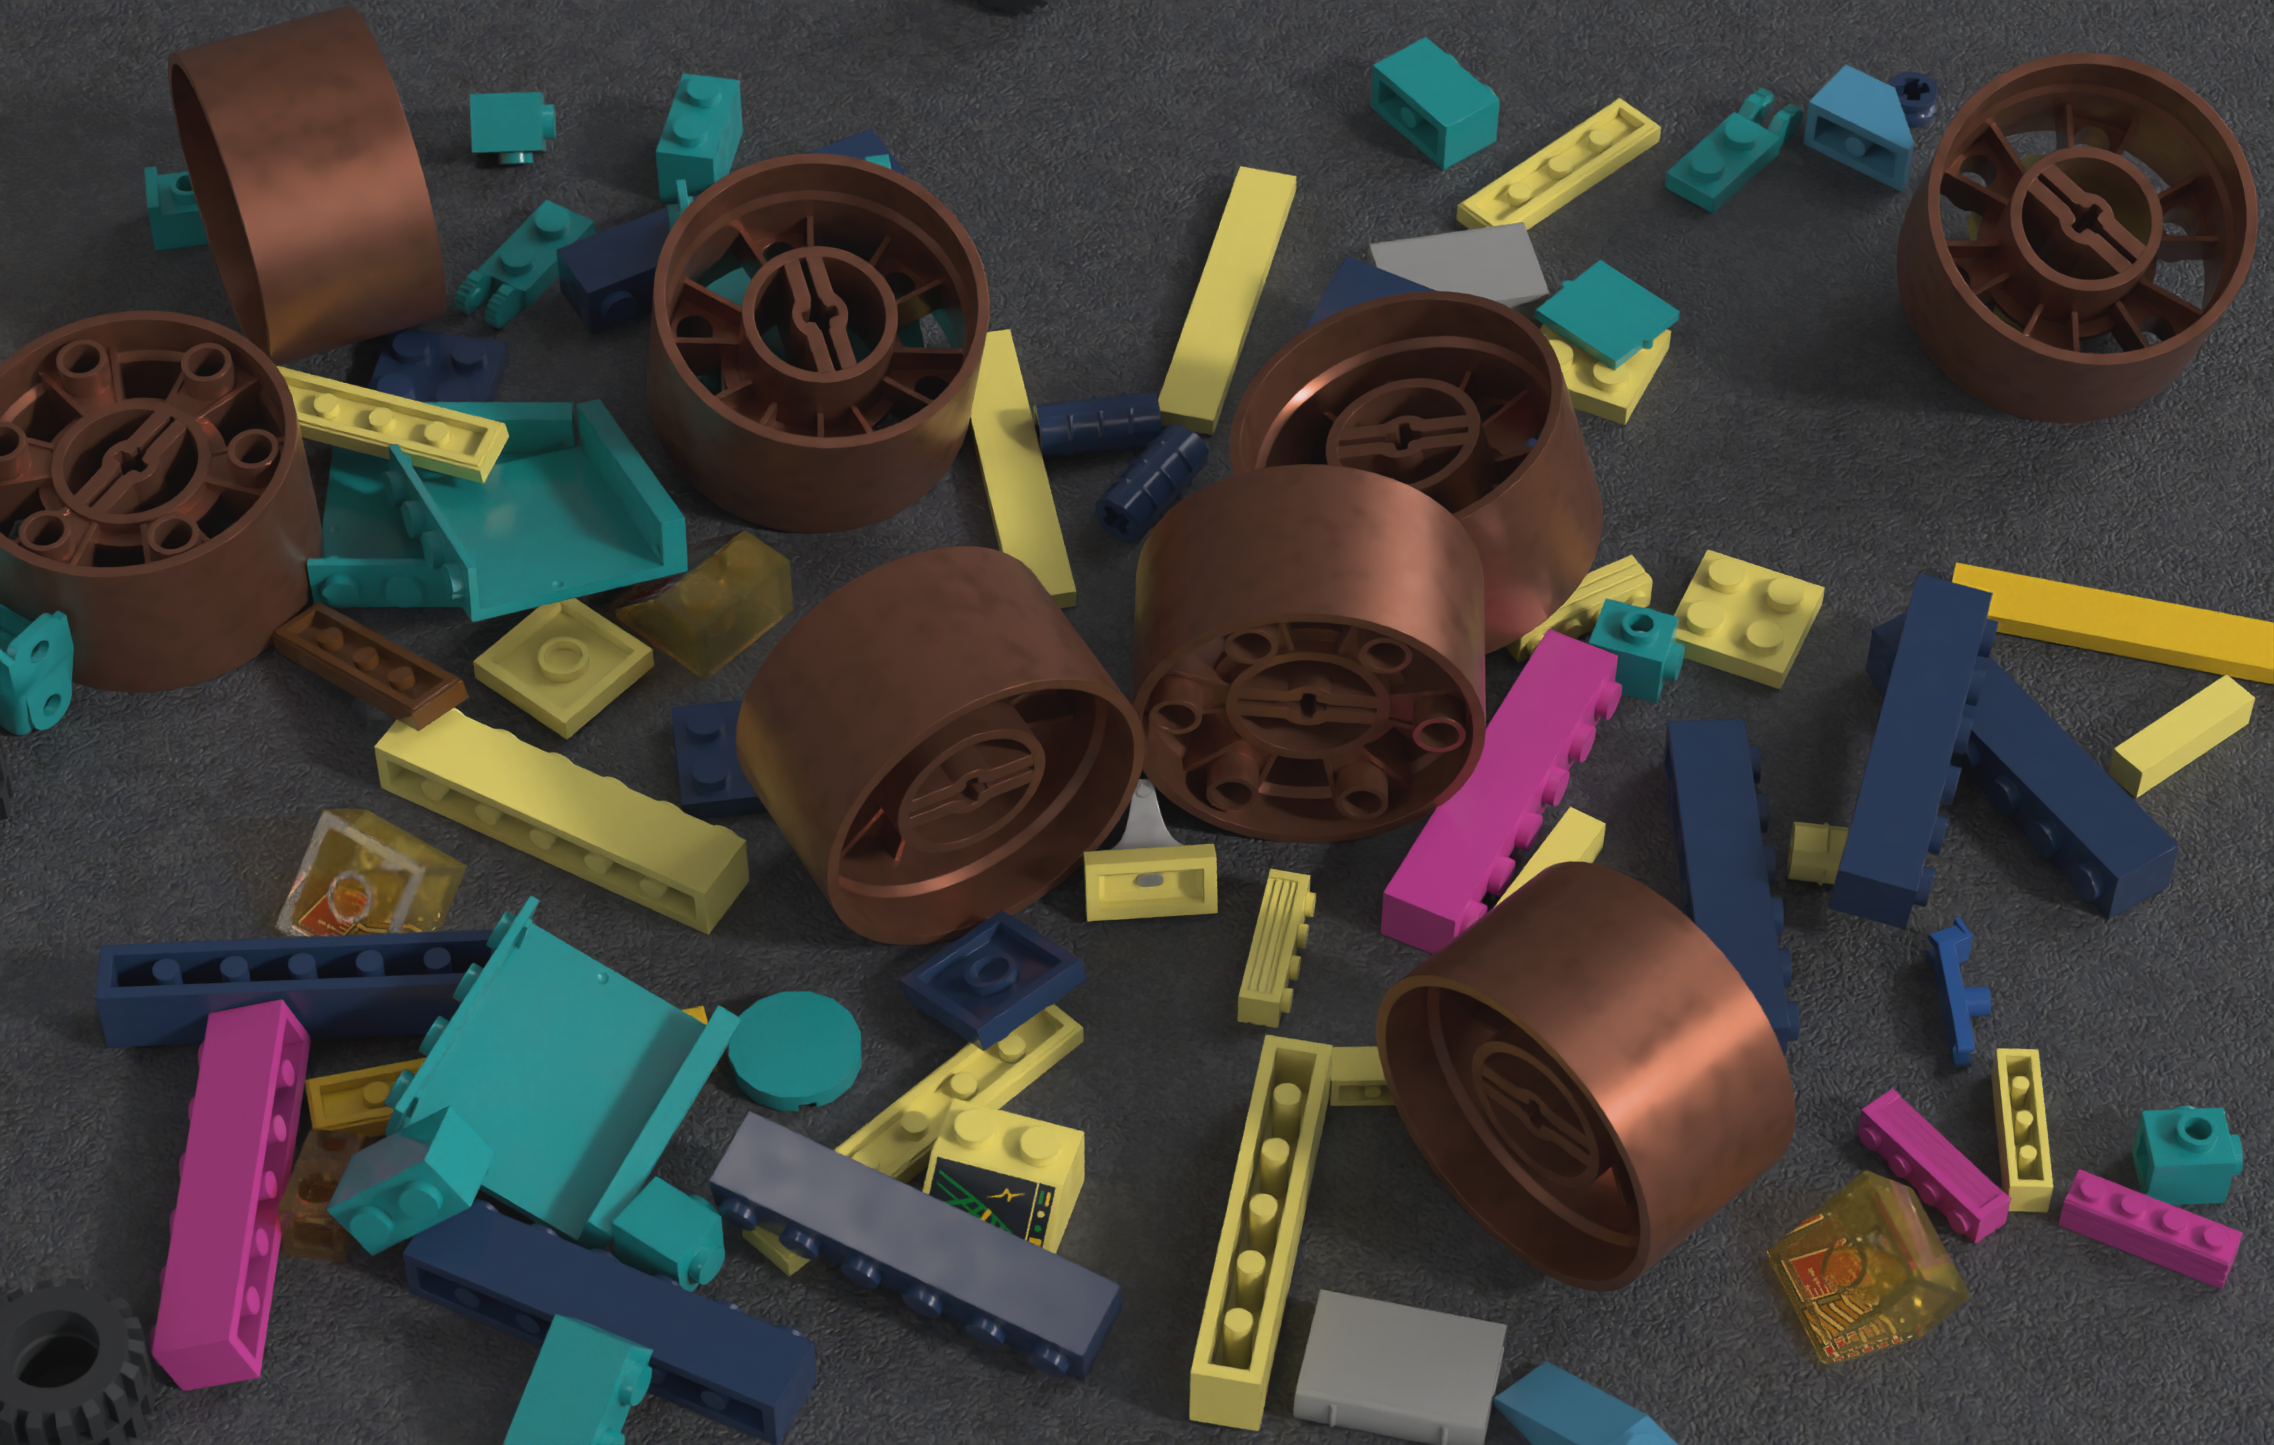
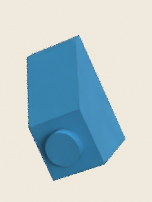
M1845 64L1809 101L1803 144L1902 192L1908 184L1914 142L1894 87Z

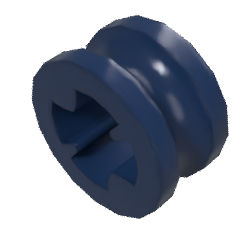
M1915 72L1900 73L1892 77L1888 85L1896 90L1908 127H1922L1931 122L1935 114V102L1938 96V87L1935 82L1928 76Z

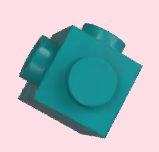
M543 93L470 94L472 153L498 154V164L533 163V152H546V139H556L554 104L544 105Z
M1607 598L1588 643L1618 655L1615 682L1622 685V695L1656 704L1665 680L1676 682L1685 654V645L1676 643L1679 617Z
M2179 1106L2170 1110L2142 1111L2132 1148L2141 1193L2170 1205L2225 1203L2233 1175H2240L2242 1172L2243 1150L2238 1134L2229 1133L2224 1108Z
M657 1176L612 1222L616 1258L622 1264L649 1275H665L690 1292L699 1283L701 1285L709 1283L717 1275L724 1262L725 1250L722 1220L717 1210L704 1198L698 1195L687 1196Z

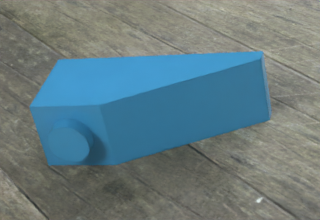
M1545 1361L1494 1398L1493 1406L1532 1445H1678L1645 1413L1548 1361Z

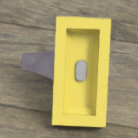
M1140 779L1131 798L1127 826L1120 842L1110 850L1083 852L1087 922L1218 913L1217 857L1214 844L1183 845L1177 842L1165 827L1157 802L1154 784L1149 779Z

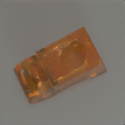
M313 1128L309 1132L278 1208L284 1255L345 1263L352 1241L351 1234L326 1209L352 1155L371 1146L370 1136L357 1133L334 1132Z

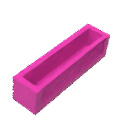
M1893 1088L1861 1110L1857 1133L1864 1146L1871 1151L1876 1150L1888 1162L1890 1169L1897 1177L1905 1178L1918 1190L1919 1196L1927 1205L1935 1206L1943 1213L1954 1231L1959 1234H1965L1974 1244H1977L1985 1236L1990 1235L1995 1229L2000 1228L2006 1223L2011 1198L1928 1123Z
M2080 1169L2065 1198L2058 1224L2219 1289L2223 1288L2234 1263L2243 1234L2240 1231Z

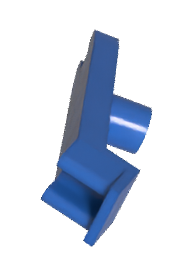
M1960 917L1954 918L1952 926L1929 934L1928 940L1933 947L1925 950V955L1934 969L1954 1068L1971 1067L1970 1052L1975 1051L1970 1017L1990 1016L1991 996L1988 986L1963 987L1959 964L1967 961L1969 958L1973 935Z

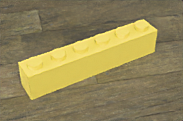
M456 708L451 709L419 732L396 720L374 746L382 789L709 935L750 881L746 840L738 837L729 828L721 825L713 826L690 816L670 802L657 801L629 789L616 778L602 777L573 764L568 758L559 753H548L527 744L507 730L493 729L468 718Z
M1265 1035L1190 1373L1189 1420L1253 1431L1260 1430L1330 1096L1333 1045Z

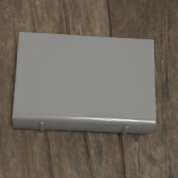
M1524 222L1368 244L1367 264L1436 291L1466 293L1491 299L1519 312L1533 324L1542 323L1535 318L1536 309L1543 305L1545 300H1549L1550 293Z
M1320 1289L1296 1387L1294 1418L1329 1424L1330 1427H1345L1432 1445H1484L1504 1354L1503 1343L1507 1325Z

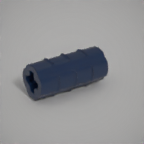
M1155 391L1131 394L1123 392L1121 395L1105 397L1093 395L1092 398L1070 401L1064 398L1062 402L1035 404L1033 409L1034 426L1043 459L1063 456L1072 458L1074 455L1097 452L1102 455L1106 451L1123 449L1132 451L1133 448L1147 447V443L1155 440L1162 432L1160 406Z
M1171 424L1155 440L1147 443V448L1137 459L1129 462L1128 469L1119 478L1111 481V487L1095 503V516L1105 531L1123 542H1133L1149 526L1157 523V517L1167 507L1174 504L1175 498L1184 488L1192 485V480L1207 465L1209 453L1202 439L1183 425Z

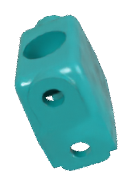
M0 604V726L15 735L22 736L28 734L34 728L41 731L51 728L64 716L70 705L74 646L67 617L62 612L56 611L53 615L43 613L32 623Z

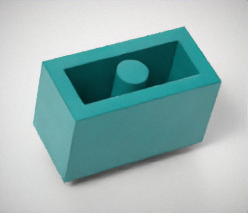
M1427 37L1373 65L1371 108L1441 169L1445 170L1496 142L1500 99L1490 87L1481 84L1462 68L1452 55L1442 51Z
M683 73L656 149L660 203H677L676 180L685 179L687 195L694 197L701 194L718 180L729 175L743 133L739 80Z
M449 1105L353 1154L326 1210L373 1256L470 1208L495 1151Z
M555 1314L503 1445H624L625 1435L620 1432L630 1407H635L641 1402L649 1387L652 1369L648 1366V1362L653 1350L580 1319Z

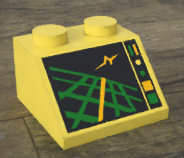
M953 1098L931 1151L923 1192L1056 1254L1085 1180L1084 1132Z

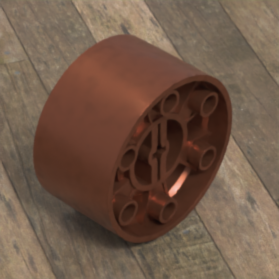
M346 5L170 53L168 58L169 87L186 168L216 267L245 338L261 349L277 366L443 317L446 307L443 260L434 214L417 150L383 56L364 19L354 7Z
M2070 53L2043 57L2004 72L1983 86L1957 112L1947 127L1905 213L1897 246L1896 271L1903 309L1911 329L1934 364L1951 381L1976 399L2002 412L2040 422L2081 423L2105 419L2135 408L2160 393L2177 378L2189 364L2242 286L2253 258L2258 232V204L2250 167L2242 148L2219 114L2187 85L2147 64L2108 54ZM2056 131L2057 151L2044 156L2028 170H2026L2005 138L2010 135L2026 132ZM2076 144H2086V145H2089V146H2091V147H2084V146H2082V147H2074V145H2076ZM2123 151L2133 155L2151 168L2169 188L2157 194L2151 182L2139 168L2121 156ZM1972 172L1979 175L1985 181L1987 187L1978 184L1961 173ZM1940 194L1947 197L1955 207L1964 211H1973L1983 217L1976 240H1945L1940 215ZM2163 224H2176L2183 228L2187 235H2168ZM2157 260L2165 262L2203 260L2204 295L2201 309L2153 283ZM1992 300L1995 306L2008 319L2024 329L2021 333L2003 322L1984 303ZM2111 332L2123 353L2112 354L2080 353L2079 340L2091 339ZM2142 332L2152 333L2162 342L2150 346Z
M823 153L786 155L753 163L715 182L684 210L673 225L659 255L654 278L646 381L647 401L656 434L669 459L687 481L713 503L745 520L778 530L812 534L854 530L878 523L913 505L939 482L952 465L963 444L969 425L990 312L988 282L974 243L954 214L924 187L894 170L859 158ZM743 267L751 279L744 295L742 307L707 289L709 285L719 278ZM893 293H899L904 296L895 300ZM931 313L951 348L902 347L897 330L905 328L914 321ZM775 325H777L786 353V362L774 355L761 339V336ZM847 327L865 342L871 352L868 357L859 363H856L846 332ZM709 370H722L726 390L712 395L696 376L703 375ZM889 413H892L904 420L887 428L873 432V429L876 428L889 415Z
M1420 291L1389 295L1346 308L1307 328L1276 352L1251 381L1234 415L1229 448L1234 475L1283 465L1314 464L1349 467L1397 480L1429 496L1447 509L1470 535L1482 563L1484 576L1485 655L1523 637L1551 617L1577 590L1596 557L1603 529L1602 500L1560 363L1550 342L1538 327L1522 314L1504 304L1466 293ZM1534 438L1537 442L1534 446L1530 447L1528 440Z
M153 310L125 311L90 317L62 326L28 343L0 364V604L32 623L43 613L53 615L56 611H60L66 615L74 646L72 682L97 689L130 693L157 692L195 685L219 677L258 656L273 644L271 634L276 629L301 614L312 595L307 569L308 558H323L322 525L292 394L277 366L255 344L227 327L196 316ZM25 519L20 526L19 537L13 541L9 540L8 537L15 522ZM228 521H232L235 523L229 527Z
M1298 464L1256 469L1217 481L1196 491L1178 503L1159 521L1145 541L1136 571L1130 704L1137 712L1143 727L1145 755L1142 770L1148 779L1174 804L1207 823L1241 835L1287 843H1334L1383 834L1421 819L1433 812L1437 806H1441L1451 799L1473 774L1482 755L1486 734L1483 567L1478 550L1461 523L1435 500L1411 486L1373 472L1332 465Z
M976 546L936 548L896 559L859 576L817 604L782 637L755 674L740 708L735 740L737 758L746 779L838 917L850 929L861 936L873 941L895 945H921L962 937L999 911L1003 910L1009 915H1013L1062 883L1084 863L1083 852L1095 851L1120 820L1137 787L1145 755V737L1137 712L1032 570L1009 554Z
M1567 861L1556 863L1543 869L1389 988L1378 1010L1376 1023L1377 1046L1389 1092L1409 1134L1432 1170L1461 1206L1488 1233L1513 1254L1549 1277L1573 1287L1605 1292L1622 1289L1634 1282L1774 1166L1786 1153L1792 1140L1796 1113L1794 1092L1787 1063L1765 1013L1740 974L1708 936L1673 904L1639 881L1617 870L1584 861Z

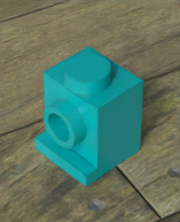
M156 167L144 168L147 209L155 250L209 244L195 201L188 171L158 175Z

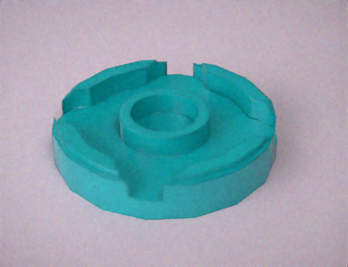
M784 991L758 1000L739 1015L742 1020L729 1042V1064L739 1089L757 1104L779 1111H799V1105H809L816 1102L817 1108L835 1101L852 1086L862 1065L861 1031L851 1012L833 998L810 991Z

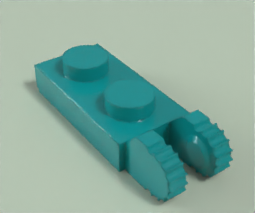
M1764 88L1755 90L1754 94L1745 99L1738 113L1733 112L1666 172L1665 188L1714 214L1779 155L1780 148L1800 127L1804 111L1792 103L1791 105L1788 104L1774 116L1768 129H1765L1759 124L1771 111L1774 95Z
M546 200L478 271L473 270L466 277V280L462 281L454 298L455 308L468 315L470 313L473 314L474 311H477L478 307H481L489 299L486 311L484 312L485 322L498 329L500 327L503 328L524 307L529 308L559 277L556 249L595 235L594 221Z

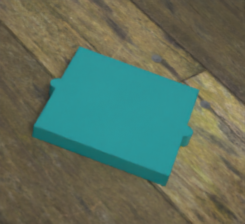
M1599 260L1574 281H1564L1562 283V290L1536 309L1535 318L1608 367L1616 370L1642 348L1651 349L1653 347V340L1679 320L1680 311Z

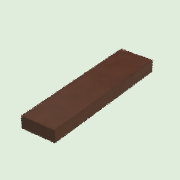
M321 602L311 606L271 634L278 653L418 732L469 698L462 679Z

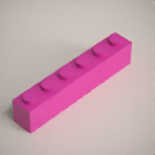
M1548 629L1487 726L1482 755L1473 774L1451 799L1443 805L1437 806L1383 892L1381 934L1433 955L1488 912V906L1486 905L1493 894L1501 897L1505 893L1514 874L1516 865L1514 859L1520 849L1525 851L1531 850L1541 830L1543 822L1542 813L1547 805L1556 807L1559 804L1567 788L1570 776L1569 769L1573 762L1583 763L1586 760L1594 743L1596 735L1595 726L1600 718L1609 720L1617 708L1622 693V685L1615 682L1618 655Z
M283 999L209 1013L205 1040L198 1049L200 1069L195 1097H192L189 1102L190 1128L186 1152L181 1155L179 1160L181 1182L176 1209L172 1210L169 1220L171 1241L167 1264L160 1273L161 1300L157 1324L152 1327L150 1332V1349L155 1362L165 1369L182 1391L260 1378L311 1045L310 1035Z

